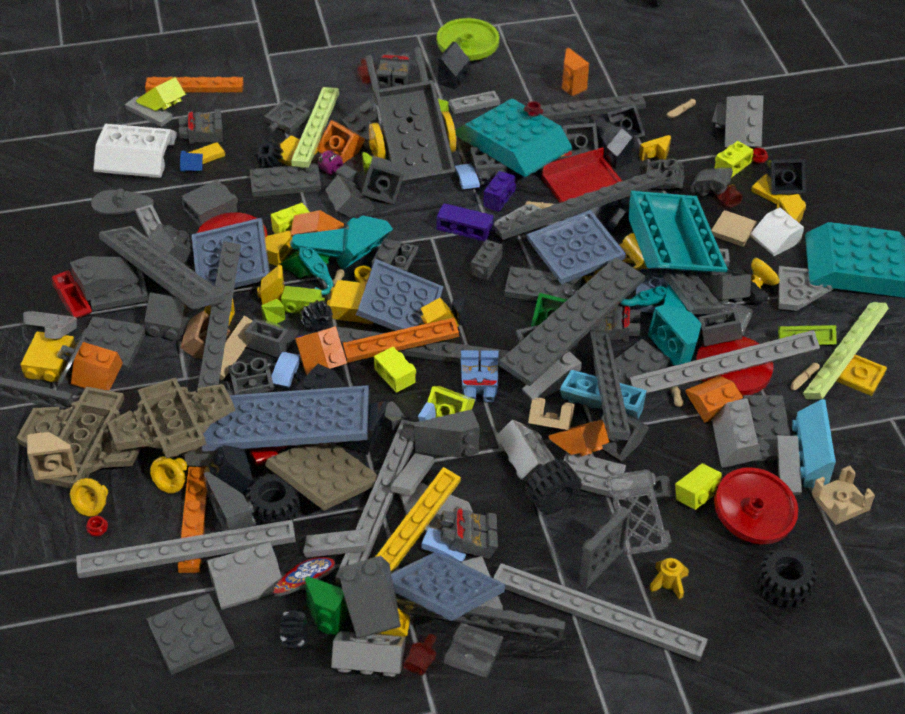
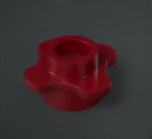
M531 101L524 107V111L528 112L529 116H537L544 112L540 108V103L536 101Z

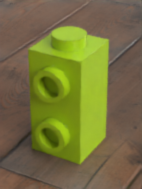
M285 286L281 297V303L284 306L285 312L300 314L304 310V306H308L316 300L319 302L323 300L325 302V298H322V290Z

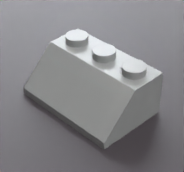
M744 95L727 97L725 147L734 144L736 141L750 148L761 147L763 96Z
M748 399L728 402L712 418L721 467L724 468L762 459Z
M512 419L496 435L500 441V447L509 456V462L516 468L517 476L522 481H528L539 467L555 460L538 430Z
M270 542L207 561L210 577L221 610L274 594L275 586L282 579Z
M339 631L333 641L332 668H337V671L350 672L351 669L360 670L362 674H373V671L382 672L385 676H395L396 673L400 674L406 637L373 634L358 639L356 632Z

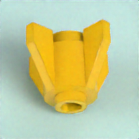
M673 558L656 562L655 568L659 574L650 584L651 592L660 589L662 586L665 589H673L679 599L682 598L684 591L681 578L688 576L689 570L687 567Z

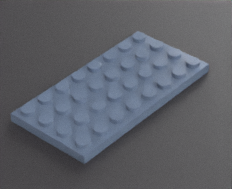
M369 386L229 395L234 404L235 411L210 424L203 433L207 445L202 446V451H218L222 445L241 449H256L259 447L367 440Z

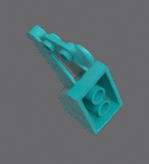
M363 215L358 219L354 217L347 223L348 226L344 229L295 234L290 240V245L292 248L300 251V259L312 274L325 281L327 288L322 290V295H327L331 292L332 287H334V283L329 276L327 265L318 254L337 257V263L344 270L380 246L383 240L389 236L393 228L386 220Z
M669 284L667 288L658 286L641 291L634 298L624 299L620 303L628 307L635 305L646 307L664 301L662 306L655 307L648 336L663 354L671 359L670 362L674 366L691 362L701 323L691 312L686 311L684 303Z

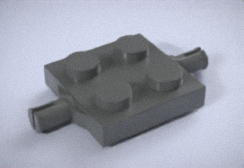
M302 98L298 103L289 102L285 99L264 116V121L271 124L267 127V130L271 133L277 128L289 133L295 130L311 116L310 110L303 108L307 104L306 99Z

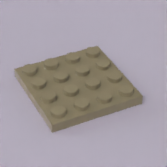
M334 442L302 444L268 458L265 465L323 510L374 487L378 477L373 470L366 467Z

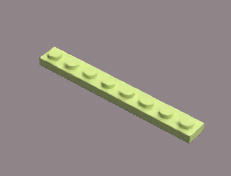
M322 88L291 160L292 166L309 168L338 98V88Z
M872 302L867 306L803 394L806 399H823L889 309L886 302Z

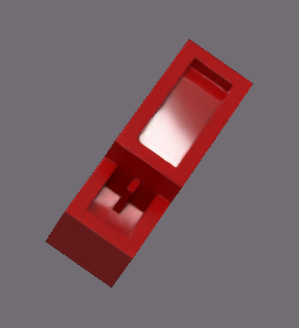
M69 270L52 276V284L72 317L80 318L92 313L84 294Z

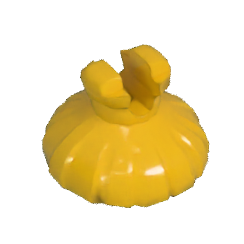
M758 258L752 260L751 268L753 275L751 276V281L755 282L760 289L763 284L774 286L780 282L778 275L764 261Z
M159 457L155 459L150 467L153 482L160 490L168 494L180 491L185 482L183 470H187L186 461L182 458L173 460L171 458Z
M84 478L73 484L70 491L71 503L80 514L88 517L96 516L102 512L106 505L108 489L104 485L99 484L98 481Z

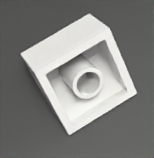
M778 208L767 213L750 236L769 253L776 256L801 242L804 227L783 209Z

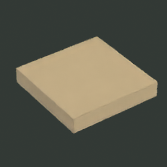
M724 210L711 231L714 237L744 247L756 227L757 221Z

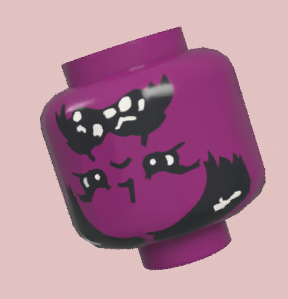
M331 150L321 153L318 157L319 169L328 175L336 174V170L343 166L342 157Z

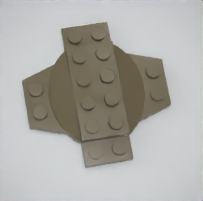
M175 377L139 389L138 393L141 401L137 404L138 409L133 414L131 411H128L107 424L117 450L149 446L161 448L166 458L207 445L203 433L210 424L235 411V407L223 384L200 387L197 389V392H188L187 387H180Z
M86 386L79 401L71 403L72 407L66 410H60L59 407L32 409L17 436L18 443L27 448L29 434L50 432L71 445L78 475L41 479L39 482L72 488L75 482L88 478L90 473L100 468L133 465L141 447L117 450L107 424L109 421L120 416L118 410L124 401L123 393Z

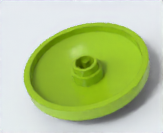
M456 19L444 24L439 29L437 45L444 52L454 41L470 60H478L490 56L497 50L499 46V33L494 26L479 19Z

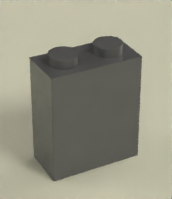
M218 180L181 196L183 209L200 227L212 217L224 213L237 212L238 200L236 196L231 194L227 187Z

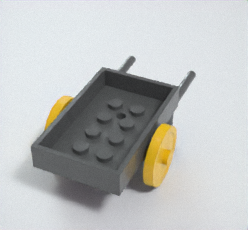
M420 47L414 49L422 81L419 83L379 89L372 56L368 55L365 57L374 92L375 104L373 111L377 113L380 126L378 123L369 125L370 149L373 156L386 159V151L388 160L405 173L401 186L450 178L456 172L451 154L456 151V134L453 120L448 111L441 112L434 81H428Z

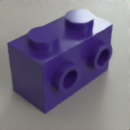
M502 171L497 173L484 190V207L500 212L516 189L514 175Z

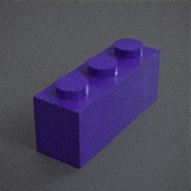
M444 203L436 216V230L485 241L488 240L493 230L494 215Z

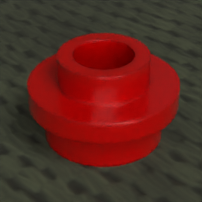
M754 149L752 156L754 162L763 163L767 161L768 155L765 149Z
M93 516L88 520L86 529L88 534L100 536L107 531L108 524L101 516Z

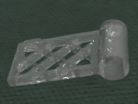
M647 469L608 475V490L612 496L617 513L623 508L620 506L618 499L624 498L632 502L628 510L631 511L633 506L637 505L645 511L641 518L630 512V518L637 521V524L633 530L628 527V533L630 534L626 538V554L668 548L671 538L669 531L664 530L653 485H656V478L654 473ZM640 496H650L651 503L648 507L637 501ZM647 512L655 517L656 523L654 526L643 521ZM639 524L650 530L646 538L635 532ZM654 532L660 536L662 543L654 544L648 538ZM632 535L642 541L640 547H630L629 539Z

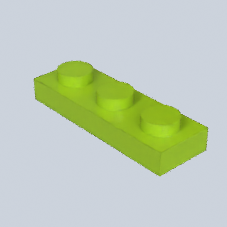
M836 325L778 326V339L814 330L819 345L836 344Z

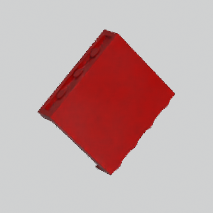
M603 147L554 161L542 167L541 178L560 203L622 181L603 158Z

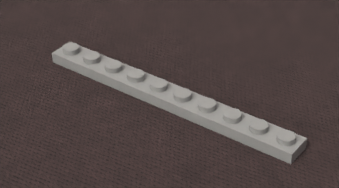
M812 330L629 378L631 386L647 390L646 394L813 352L819 350L820 346L815 331Z
M401 420L356 527V530H368L367 551L345 553L340 567L369 558L395 492H391V485L405 468L413 450L414 423L416 422ZM338 570L335 579L336 583L341 584L340 572Z
M288 520L76 556L78 578L233 553L269 542L272 546L296 542L293 522Z
M502 563L494 576V579L506 584V590L700 661L708 639Z

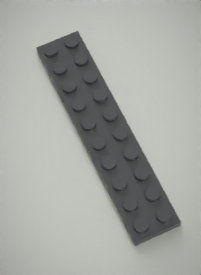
M132 226L99 232L100 240L191 309H200L208 305L214 306L226 301V294Z
M615 257L500 360L499 366L530 387L645 280V275Z

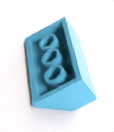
M571 370L560 388L562 398L572 403L585 404L590 408L602 409L596 376ZM620 383L626 414L639 419L643 411L647 390Z
M821 399L798 411L796 420L792 421V431L795 432V436H798L800 475L803 487H814L815 481L821 477L825 478L824 485L830 483L836 463L826 401Z

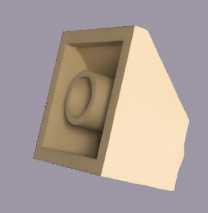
M50 432L28 435L27 454L35 480L78 475L70 444Z

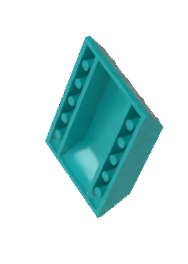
M514 99L506 101L455 130L457 137L479 148L480 151L524 177L572 150V146L560 125L541 114L529 116L528 112L524 111L525 105Z
M631 191L629 221L647 268L709 273L727 272L728 269L697 196Z
M828 222L805 234L810 284L814 286L823 285L822 287L830 285L832 286L831 288L905 298V238L900 232Z

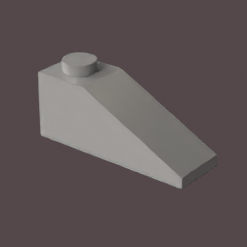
M568 352L530 387L528 385L524 386L522 391L531 401L535 397L544 398L560 390L561 385L571 370L581 372L582 363L571 352Z

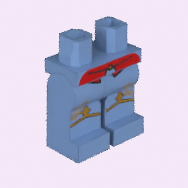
M461 350L462 394L475 399V401L476 395H484L485 402H494L498 386V351H481V371H478L479 351Z

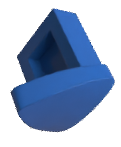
M181 152V172H185V170L202 171L203 154Z

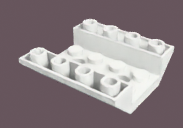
M105 124L96 143L94 172L161 178L165 168L163 155L167 145H174L177 132L171 129Z

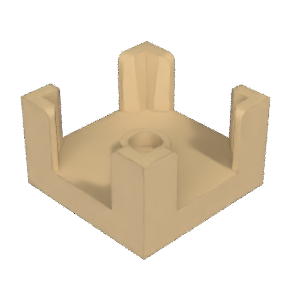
M535 397V399H532L528 423L565 430L571 428L575 404L565 403L562 405L560 417H557L558 414L546 412V415L543 414L544 398Z
M851 466L841 470L838 480L824 485V477L817 479L812 491L813 498L835 525L869 511L875 496L869 488L866 490L865 496L853 484L856 473Z

